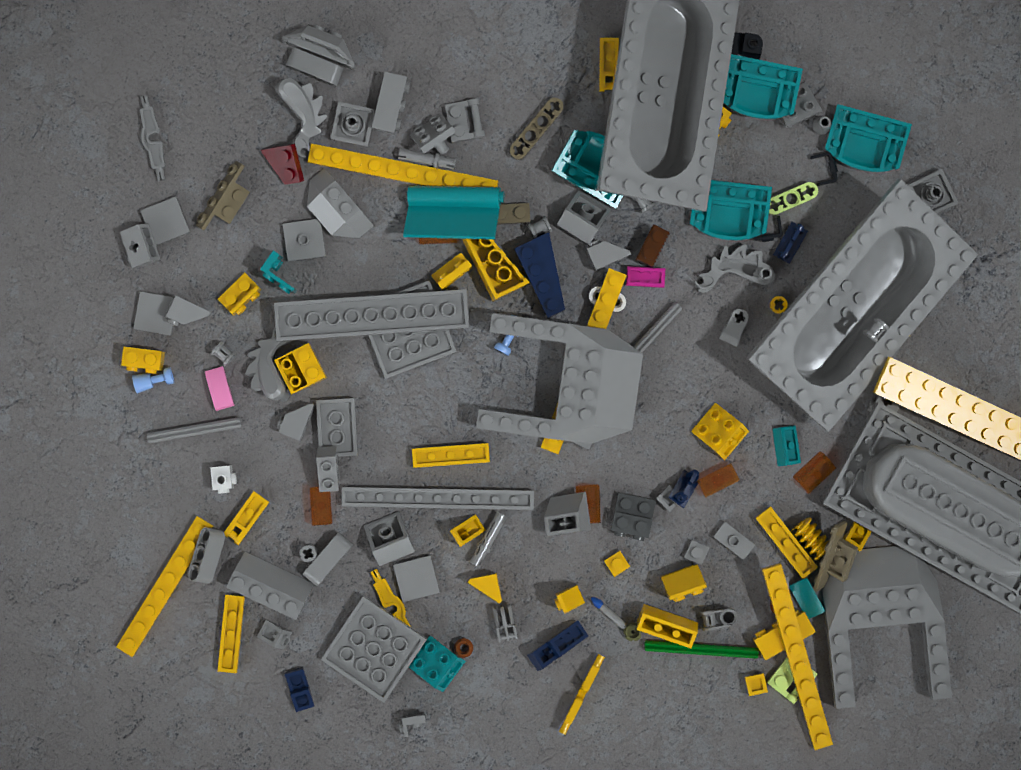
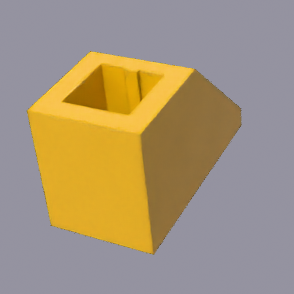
M577 584L556 593L557 598L554 599L558 610H563L564 614L585 603Z

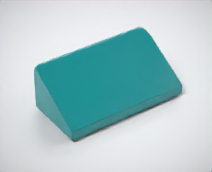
M796 425L774 428L772 431L777 465L800 464L801 458Z
M807 577L789 585L801 610L806 613L808 619L825 612Z

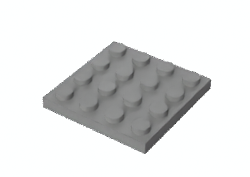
M429 280L395 294L434 292ZM449 330L369 335L385 379L457 352Z
M363 596L321 660L385 703L427 638L366 596Z

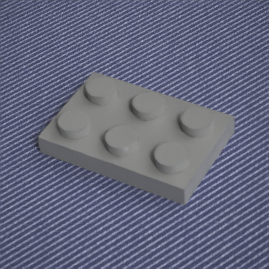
M355 398L316 400L319 447L337 446L338 457L358 456Z

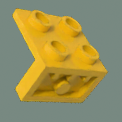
M715 403L691 432L712 448L723 460H726L749 433V430L734 416Z

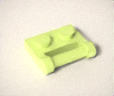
M786 657L767 683L793 704L797 702L798 693L796 687L791 694L786 691L794 681ZM812 670L815 679L818 674Z

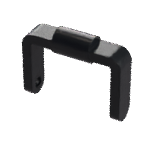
M830 152L810 157L812 160L828 156V164L833 176V180L817 183V187L835 183L838 180L836 160H833Z
M777 216L778 234H763L752 238V240L768 242L774 241L775 238H780L783 234L780 216Z

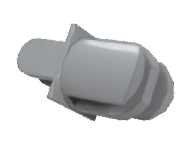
M507 604L511 623H507L504 606L500 607L503 621L501 625L499 624L497 609L492 607L499 643H501V640L507 639V641H510L509 639L511 638L518 639L511 604ZM513 627L514 632L508 633L507 628ZM505 628L506 634L500 635L499 629Z

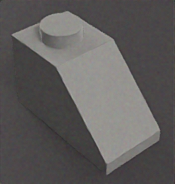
M599 240L590 243V248L586 249L595 271L631 255V252L627 249L606 241L600 243Z
M174 296L164 317L168 318V323L178 327V324L184 325L209 316L211 312L178 296Z
M308 404L285 414L284 418L281 417L277 428H280L279 433L302 441L316 405Z

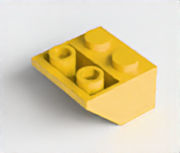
M310 343L274 360L291 395L327 378Z
M698 564L660 576L668 599L674 602L685 599V595L690 593L693 596L704 592L703 589L707 588Z

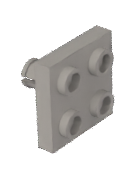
M338 102L330 139L368 148L376 109Z
M439 114L433 116L423 126L417 127L410 136L424 154L435 147L437 152L442 155L449 150L444 140L456 131L446 118Z
M942 169L907 185L936 214L958 204Z

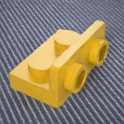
M459 253L431 276L443 291L473 267L464 255Z
M244 273L218 300L233 316L236 314L240 315L246 310L247 307L245 305L250 300L253 302L260 296L259 291L261 288Z

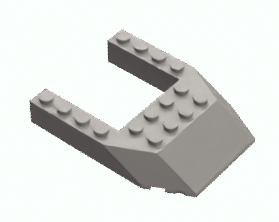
M492 313L491 333L566 343L556 419L480 408L478 411L477 429L589 444L633 429L643 353L608 329Z
M899 546L862 549L860 552L857 550L848 579L842 582L829 575L828 581L822 590L833 707L836 709L856 707L848 630L921 623L929 698L933 700L952 698L945 622L938 583L926 562Z

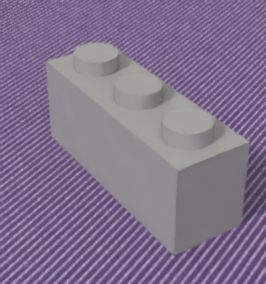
M388 72L384 73L372 124L374 131L395 135L396 131H400L402 120L399 119L400 112L404 113L406 101H403L410 89V83L406 76Z

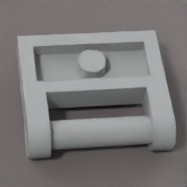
M478 98L445 105L447 120L456 131L451 135L452 143L485 137L478 109ZM467 107L471 108L475 129V132L469 133L465 108Z

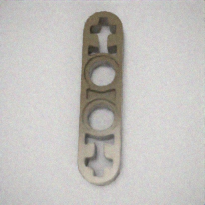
M551 98L510 147L512 158L516 160L523 159L559 117L564 106L560 99ZM551 103H559L558 108L560 110H554L551 113V115L554 116V118L551 119V117L544 111L547 110V112H549L551 110ZM539 117H546L548 124L544 127L539 126L537 123ZM528 131H533L536 134L534 141L526 140L525 134ZM522 139L525 144L530 146L529 148L524 146L522 148L523 154H517L516 156L514 154V147L519 148L522 145V142L519 141Z

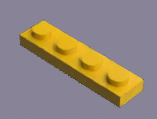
M489 443L412 449L413 468L490 462Z
M771 506L755 518L802 579L818 568Z
M225 595L217 672H238L245 596Z

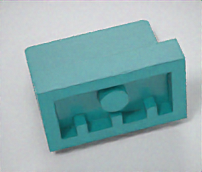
M273 250L260 269L264 272L262 276L272 283L275 280L279 282L278 287L288 294L291 291L296 293V289L273 274L274 270L277 272L283 264L281 261L283 257Z
M429 636L409 668L432 687L444 692L466 661L451 652L434 637Z

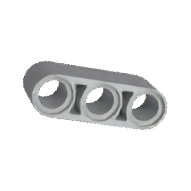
M292 48L285 65L335 87L344 70L336 64L297 48Z
M207 527L201 530L188 570L190 581L209 584L213 580L225 541V534L222 530Z
M338 532L302 575L317 587L353 544Z

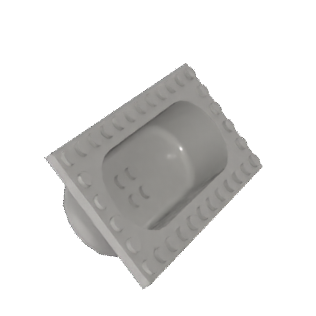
M627 0L597 185L598 191L702 212L707 210L740 0Z
M897 179L746 359L822 428L829 432L881 371L887 358H892L978 254L901 179ZM876 317L889 327L887 331L885 330L880 335L877 343L869 339L863 332L865 329H869L875 322L874 319Z
M877 402L822 504L1021 614V481Z

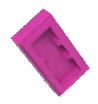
M627 266L626 286L665 288L666 268Z

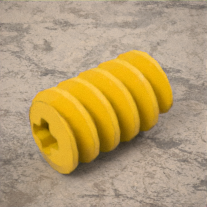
M808 517L799 522L792 530L797 529L795 537L802 535L800 543L807 541L804 548H812L809 554L816 553L817 555L814 558L816 561L826 553L825 547L829 541L825 542L827 536H820L822 530H815L817 524H810L812 518Z

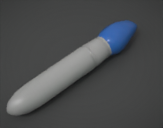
M591 597V601L596 608L600 609L620 628H626L627 624L624 620L603 604L600 599Z

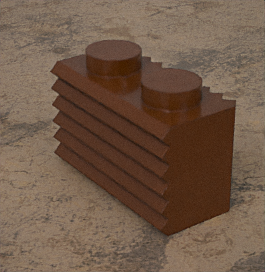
M653 224L636 261L650 268L654 267L665 245L664 243L670 235L669 231Z

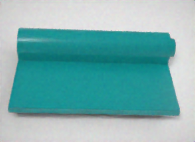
M409 185L407 192L408 211L403 237L495 239L500 205L504 203L505 198L504 191H501L500 187Z

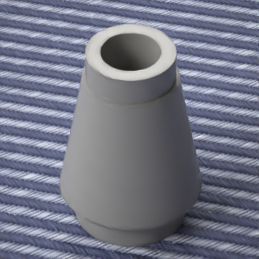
M825 116L817 117L813 122L814 131L819 135L829 133L832 125L831 120ZM821 121H824V123L826 122L827 126H823L821 124Z

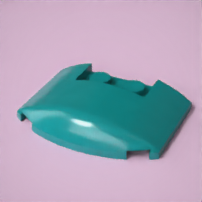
M731 54L723 103L733 111L753 118L777 119L787 115L790 116L794 114L803 69Z
M837 104L825 149L838 161L858 170L868 172L897 170L901 165L912 124Z
M573 130L551 171L594 196L599 201L616 209L623 195L597 190L605 136L592 131Z
M711 180L707 210L705 212L692 210L690 224L706 235L724 240H747L761 234L763 235L767 232L772 187Z

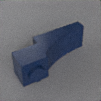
M577 620L527 656L536 670L540 671L589 635Z

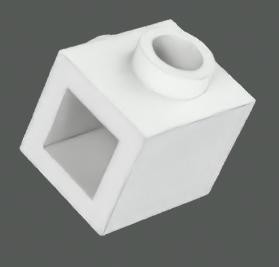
M232 465L210 467L212 489L218 490V494L230 493L229 489L234 488V484H237L236 473L232 472Z

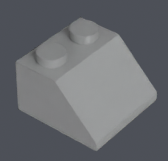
M579 189L565 209L557 225L590 245L610 213L611 208Z
M399 511L364 525L372 553L379 566L415 552Z

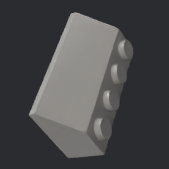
M244 552L226 588L297 620L314 584L248 552Z

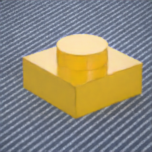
M620 550L604 560L614 577L630 567Z
M764 673L745 677L749 696L768 692Z

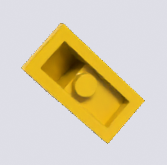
M853 522L850 530L843 536V539L858 547L860 552L872 531Z

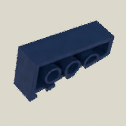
M549 232L514 248L547 319L565 311Z

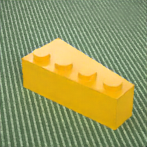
M462 239L493 302L530 283L493 239Z

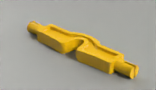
M377 569L371 571L370 573L376 582L373 586L378 593L382 606L387 608L395 605L397 611L392 613V615L411 627L406 618V608L402 600L393 593L385 578L382 579Z
M597 654L559 730L560 733L566 735L605 658L604 656Z

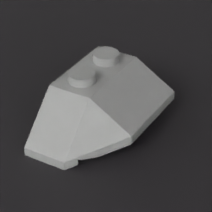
M307 25L282 38L283 43L349 69L355 70L356 68L346 43L342 39V35L336 32L329 34L324 32V28L318 25H313V27Z
M325 168L310 180L307 207L332 236L360 239L374 227Z

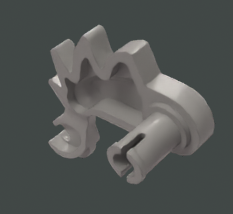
M285 78L280 80L275 86V91L301 120L300 131L291 144L295 143L298 157H306L300 153V150L305 148L306 151H310V137L321 132V129L316 126L327 118L326 114L318 116L323 96H317L312 99L313 87L311 83L300 86L295 80Z
M744 244L729 255L728 247L724 246L720 260L713 257L711 260V270L708 273L699 275L703 279V283L698 284L695 281L694 284L699 289V292L706 293L714 287L717 280L724 273L730 272L758 285L766 286L772 283L775 273L772 267L762 262V251H754L746 255L747 245Z
M275 326L272 337L258 341L260 348L248 353L247 356L254 359V361L248 366L245 375L248 377L254 376L251 381L252 390H262L267 398L285 402L289 399L290 394L285 390L284 382L274 361V354L279 346L287 341L277 342Z

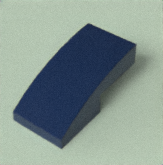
M300 667L285 672L290 696L296 712L315 707L304 668Z

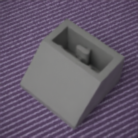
M586 492L550 497L544 516L547 536L591 530Z

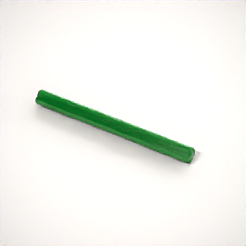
M648 640L644 644L645 651L754 659L759 657V649L751 647L693 644L692 648H688L673 642Z

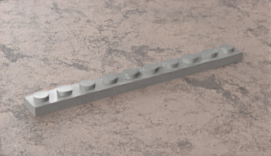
M342 487V506L534 510V491Z

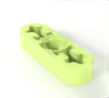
M807 182L772 197L771 202L773 201L774 204L781 202L779 198L782 197L786 208L780 205L777 207V211H774V209L769 210V214L777 215L814 199L818 194V187L812 182ZM806 186L809 189L813 188L812 196L809 194L803 195L802 198L804 200L801 201L800 194L796 190L799 189L800 193L806 190ZM788 194L796 195L797 201L795 204H789L786 201Z

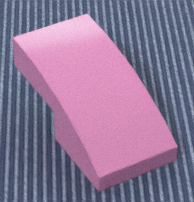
M224 367L205 371L215 410L218 411L234 406Z

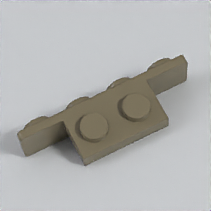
M235 161L234 164L230 165L227 170L228 174L218 184V190L215 195L210 197L206 209L198 216L197 227L205 230L214 215L228 224L231 223L250 193L235 182L245 167L243 164Z
M845 521L835 524L831 530V539L825 547V556L819 564V567H821L820 571L814 579L815 585L813 589L816 592L824 588L829 575L842 582L848 579L858 547L842 539L847 526Z

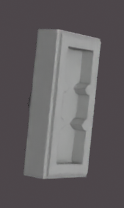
M723 522L713 536L742 560L747 557L755 544L726 522Z

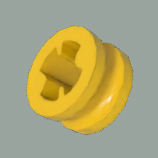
M782 296L774 297L770 301V309L774 313L780 314L787 309V300ZM775 300H777V302L779 300L783 302L782 310H780V308H778V310L774 308L776 305L774 303Z

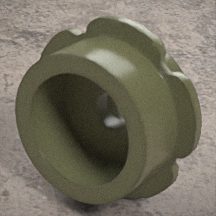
M631 622L624 628L627 640L638 641L641 638L642 631L637 630V623Z

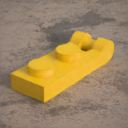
M600 38L599 92L613 90L619 53V38ZM605 77H613V82H605Z
M253 491L225 530V537H230L239 546L270 502ZM236 526L242 530L240 534L233 531Z

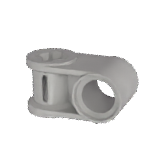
M736 309L731 313L721 332L720 340L737 347L749 318L748 313L744 309ZM741 312L744 321L737 323V318L734 315Z
M732 608L711 609L699 612L703 619V631L732 626L738 619L737 613ZM726 612L734 614L732 621H724L723 616Z

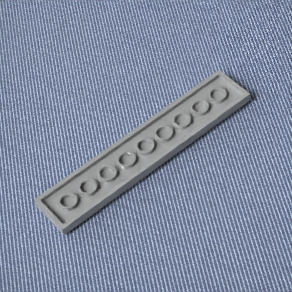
M467 289L274 303L277 342L469 328Z

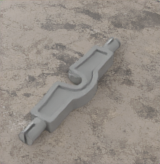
M148 95L141 96L142 108L140 109L143 124L141 140L149 153L151 167L153 170H156L157 181L165 180L163 168L166 165L163 143L161 141H150V136L159 133L160 129L155 117L154 108L150 107Z

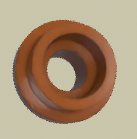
M461 638L456 641L454 651L459 657H468L473 652V644L470 640ZM462 644L467 645L466 651H461L460 646Z

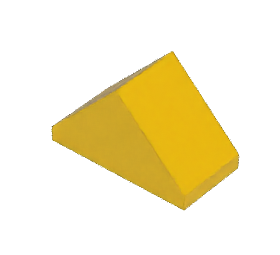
M476 514L450 530L460 547L486 531Z
M497 573L469 579V584L499 604L501 603L502 597Z

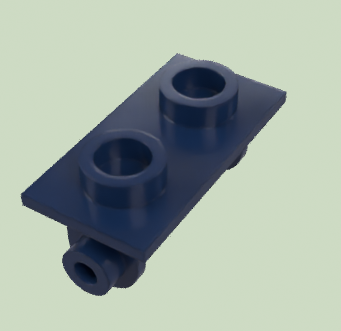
M791 222L773 255L790 264L808 230L804 229V226Z
M695 469L689 472L683 470L668 498L684 509L699 483V472Z

